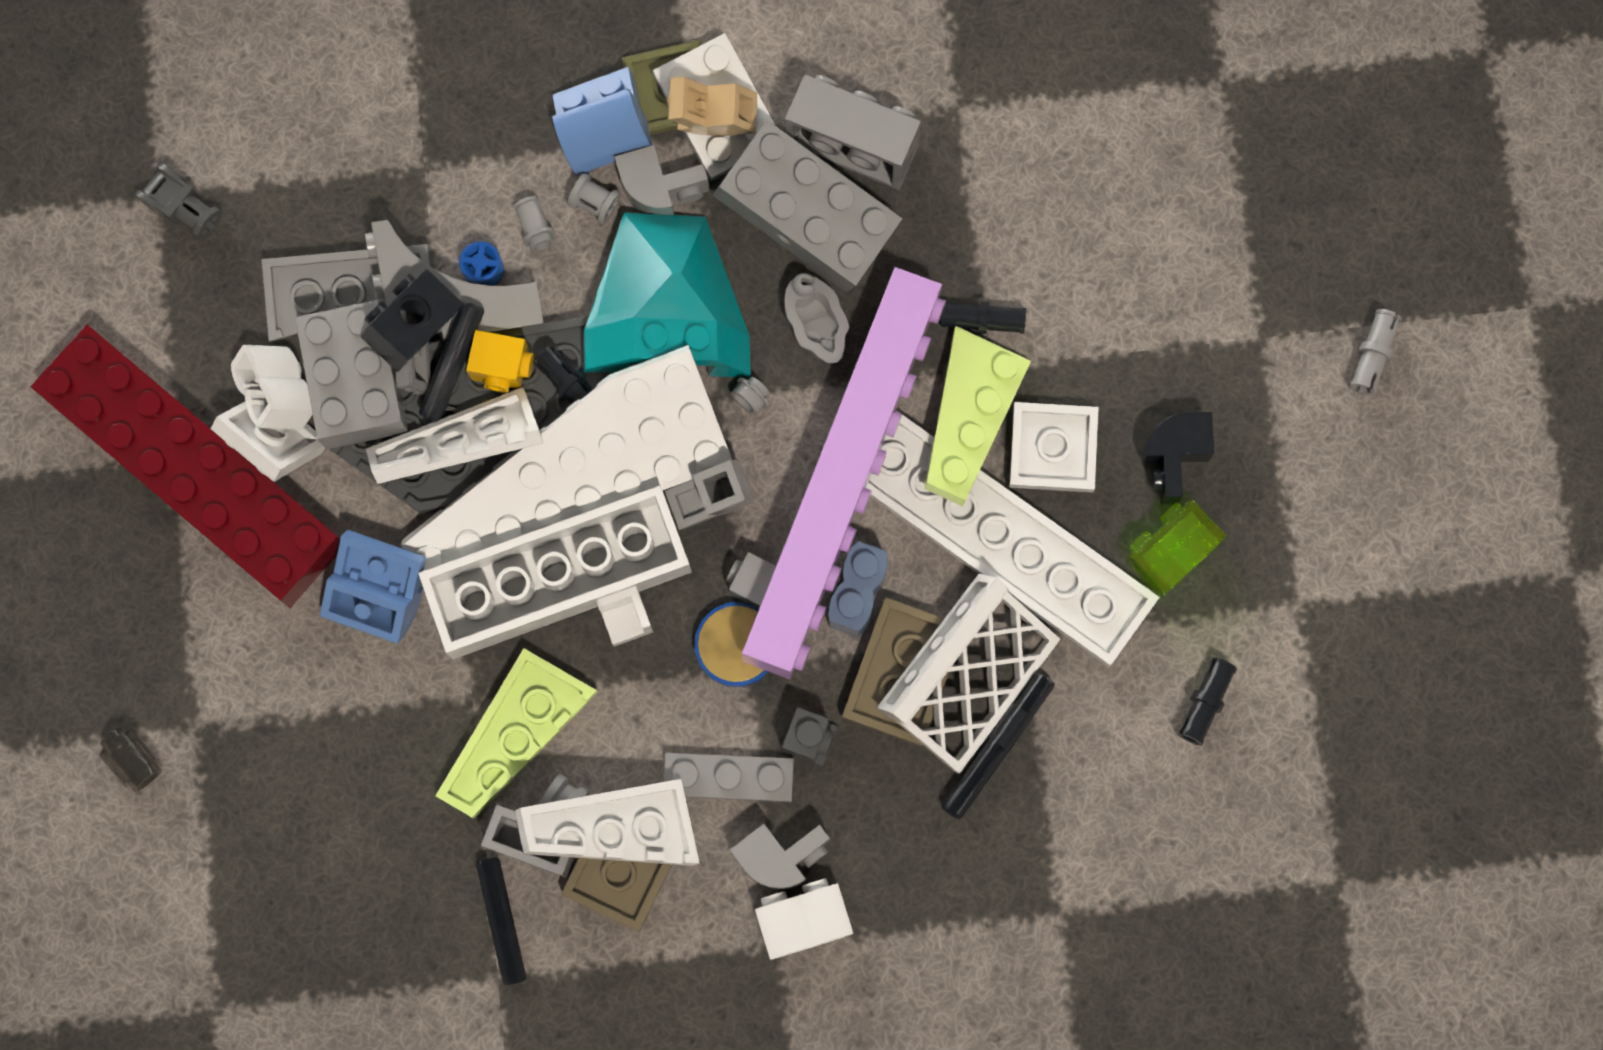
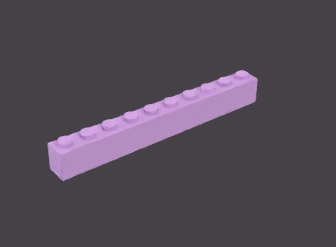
M897 267L894 268L743 649L742 662L790 680L795 669L803 671L811 650L810 646L805 645L809 631L812 629L818 632L827 608L820 605L825 590L834 591L842 568L835 566L841 551L849 553L857 529L850 526L856 512L864 514L872 490L867 489L866 485L871 473L878 476L884 464L887 452L881 450L886 435L894 437L902 416V413L896 412L900 398L909 399L917 377L911 374V370L916 359L923 362L931 342V338L925 336L930 322L938 324L946 303V300L940 299L942 284Z

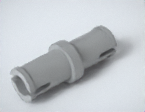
M1387 309L1376 310L1367 341L1361 343L1358 351L1361 358L1354 378L1350 383V388L1352 390L1357 388L1356 392L1363 395L1373 396L1376 394L1384 365L1391 361L1393 351L1390 348L1402 318L1400 315H1395V312Z

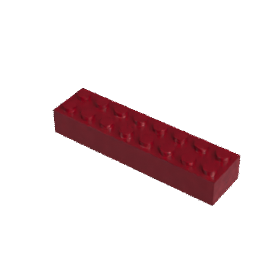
M88 324L84 326L30 386L289 608L296 603L337 556L340 538L271 479L258 471L239 452L228 446L219 435Z

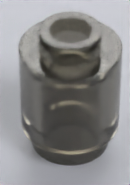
M119 727L100 742L103 749L100 751L99 757L124 787L130 786L134 792H138L161 774L162 769L157 765L159 759L133 728L123 731Z

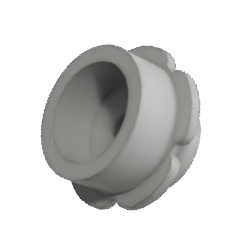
M750 377L749 380L744 378L737 379V386L733 389L731 395L748 413L756 415L763 407L765 409L769 407V402L766 399L769 391L764 384L754 377Z

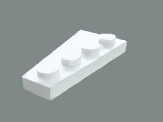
M522 387L440 419L437 422L366 449L371 471L377 484L542 444L544 441L526 392Z
M681 779L522 807L515 810L524 854L687 866L700 864Z

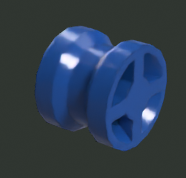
M483 241L473 242L467 245L461 252L459 267L467 282L496 286L501 281L504 274V264L494 246ZM487 267H492L491 269H488L487 271L483 272L482 275L483 270H485Z

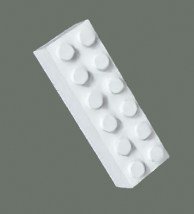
M657 486L418 574L445 652L452 659H456L598 607L596 600L634 586L640 592L692 573L662 488Z

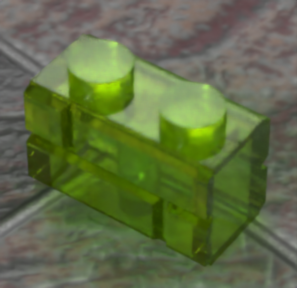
M1190 500L1184 507L1176 502L1159 518L1164 525L1153 535L1147 530L1144 531L1128 547L1133 554L1129 556L1126 561L1127 564L1160 598L1165 596L1227 537L1219 526L1193 500Z

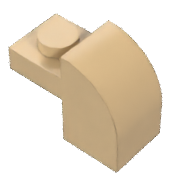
M685 76L670 78V93L667 98L668 119L678 123L677 130L692 134L710 136L755 134L758 93L737 83L706 86Z

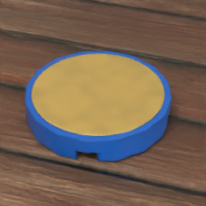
M729 602L714 608L702 619L695 634V653L701 669L712 680L727 687H746L759 682L767 675L768 671L742 662V652L759 608L748 603Z

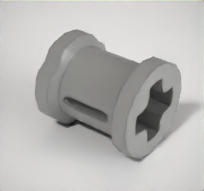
M583 173L571 190L567 205L573 209L577 206L598 217V222L605 225L617 208L621 193L617 190L608 191L592 182L591 176Z

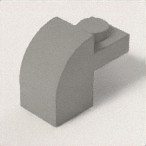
M654 145L614 156L625 195L630 204L642 214L674 215L671 202L677 200L681 204L695 202L703 197V193L710 191L703 164L663 175Z
M739 460L723 462L692 475L693 479L665 490L679 530H685L717 516L729 514L754 501Z
M763 824L732 847L730 852L755 882L766 888L786 890L806 882V878L797 866L804 862L809 868L828 853L824 846L830 842V838L822 827L818 825L784 851L769 829Z

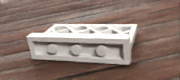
M983 574L977 575L877 706V709L884 715L895 720L956 773H960L1060 641L1057 635L1007 591L1009 588L997 577ZM1002 601L1010 608L1011 626L993 629L992 613ZM1020 618H1021L1023 621H1025L1027 624L1021 625V620H1020ZM1035 630L1044 640L1034 653L1023 655L1021 632ZM1012 633L1013 656L995 658L994 635ZM984 637L986 660L968 662V644L973 638ZM1014 663L1015 679L1009 687L997 688L996 665ZM987 667L988 690L970 692L968 669ZM959 670L960 694L942 696L941 680L947 672ZM989 697V713L984 720L972 722L970 699ZM961 700L963 723L944 726L943 703ZM933 704L935 727L920 729L911 719L921 706ZM963 730L964 746L954 758L946 751L945 733ZM934 734H935V735H936V742H935L932 738H930L928 735H934Z

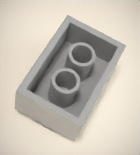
M804 74L785 117L786 134L821 159L900 190L919 147L921 121L915 119L916 116L905 108L894 106L890 109L878 104L873 96L865 92L855 91L853 94L838 88L839 85L828 77L817 75L813 78Z
M379 300L295 317L318 441L326 450L409 432L401 389L396 386V370L360 337L369 326L364 320L365 317L380 303Z

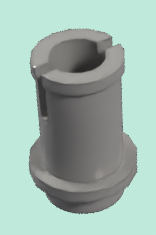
M530 196L517 201L514 204V209L518 214L526 235L523 238L525 246L530 247L532 252H541L553 246L555 232L553 228L547 225L539 198Z

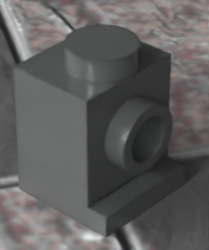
M797 707L782 750L786 754L823 767L838 726L830 724L829 719Z

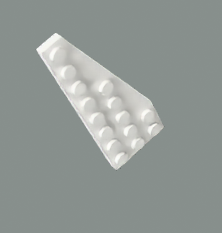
M689 345L605 377L597 384L594 390L581 400L575 401L566 409L567 411L549 426L546 428L544 426L540 429L544 443L514 450L495 465L493 470L480 481L474 482L465 489L463 494L445 509H440L402 540V548L425 556L426 560L423 570L425 571L651 488L661 486L662 491L692 480V475L732 460Z

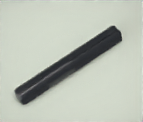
M1040 672L1033 675L943 801L942 809L953 818L961 819L1054 689V682Z

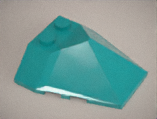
M624 213L583 332L584 372L615 373L629 368L631 363H642L689 345L696 365L708 366V376L749 378L751 376L750 335L706 217Z

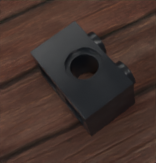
M427 268L416 279L409 273L392 291L397 297L388 306L381 301L364 319L369 326L360 337L397 372L422 349L463 305ZM406 310L413 313L417 319V324L405 322L401 317L400 311Z

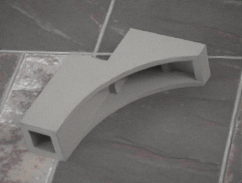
M388 220L371 222L373 232L365 234L369 259L378 258L380 274L372 275L376 299H385L386 306L397 297L392 291L409 273L416 279L427 268L461 302L469 301L484 308V315L478 331L492 333L543 324L537 282L509 286H487L455 279L430 267L413 254L395 233ZM457 313L437 332H442L444 341L449 336Z

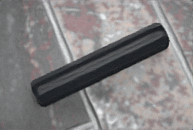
M464 301L458 310L419 409V415L425 419L437 422L443 418L472 345L475 330H478L484 315V308L475 303Z
M495 857L483 859L477 862L476 868L502 982L504 985L521 983L526 980V973L501 863Z

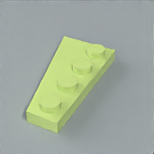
M955 326L924 489L963 507L1031 361Z
M523 648L437 792L436 797L475 818L582 710L598 691Z

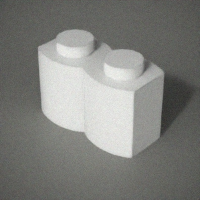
M242 345L231 363V371L238 390L245 396L247 411L252 422L258 428L303 429L313 413L308 386L301 379V366L294 353L288 347Z
M827 878L803 885L804 894L788 899L784 891L761 898L763 907L755 909V913L770 960L853 935L838 883L829 886Z

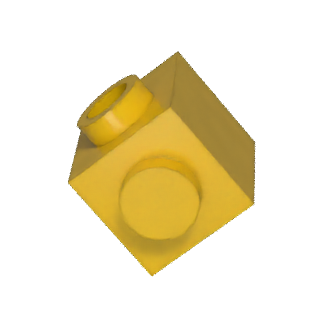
M475 330L466 371L471 380L484 382V387L489 390L509 392V387L521 388L523 377L530 378L534 354L529 353V347L525 339Z

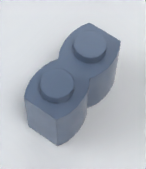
M860 541L850 549L844 562L843 582L837 587L830 601V628L857 638L866 630L872 617L874 596L880 591L886 578L888 565L887 551Z

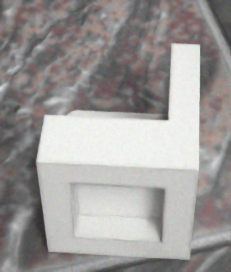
M636 586L596 600L614 647L653 633Z

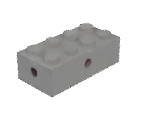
M768 120L764 122L713 194L719 201L845 292L850 291L857 285L903 219Z

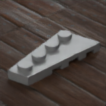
M428 244L406 246L413 254L431 267L430 247ZM368 250L261 259L270 343L298 334L295 317L377 300L372 275L380 274L378 258L369 259ZM385 299L379 300V302L382 301L385 304Z

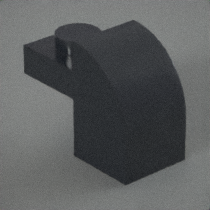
M1212 412L1173 415L1162 421L1147 441L1143 451L1142 464L1159 463V468H1153L1152 484L1153 492L1161 493V504H1178L1183 497L1181 462H1209L1214 455Z

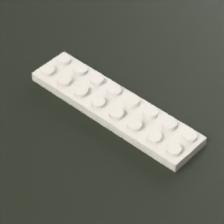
M902 415L894 437L886 435L881 450L886 451L887 455L880 474L877 476L871 473L866 485L867 489L872 490L870 497L977 574L997 577L1009 588L1007 591L1025 608L1103 664L1110 667L1160 597L981 470L963 507L924 489L934 437Z

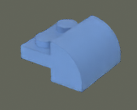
M629 67L553 94L556 115L552 116L562 150L576 176L615 162L614 156L652 146L647 118L640 107L635 79Z
M347 530L341 535L334 573L326 581L320 617L398 644L409 630L422 599L424 589L420 586L421 580L418 573L423 572L426 557Z

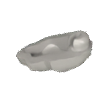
M807 273L796 275L789 282L785 293L786 320L793 328L800 348L810 352L823 363H837L843 356L845 336L849 329L846 315L840 307L839 298L833 289L818 278Z

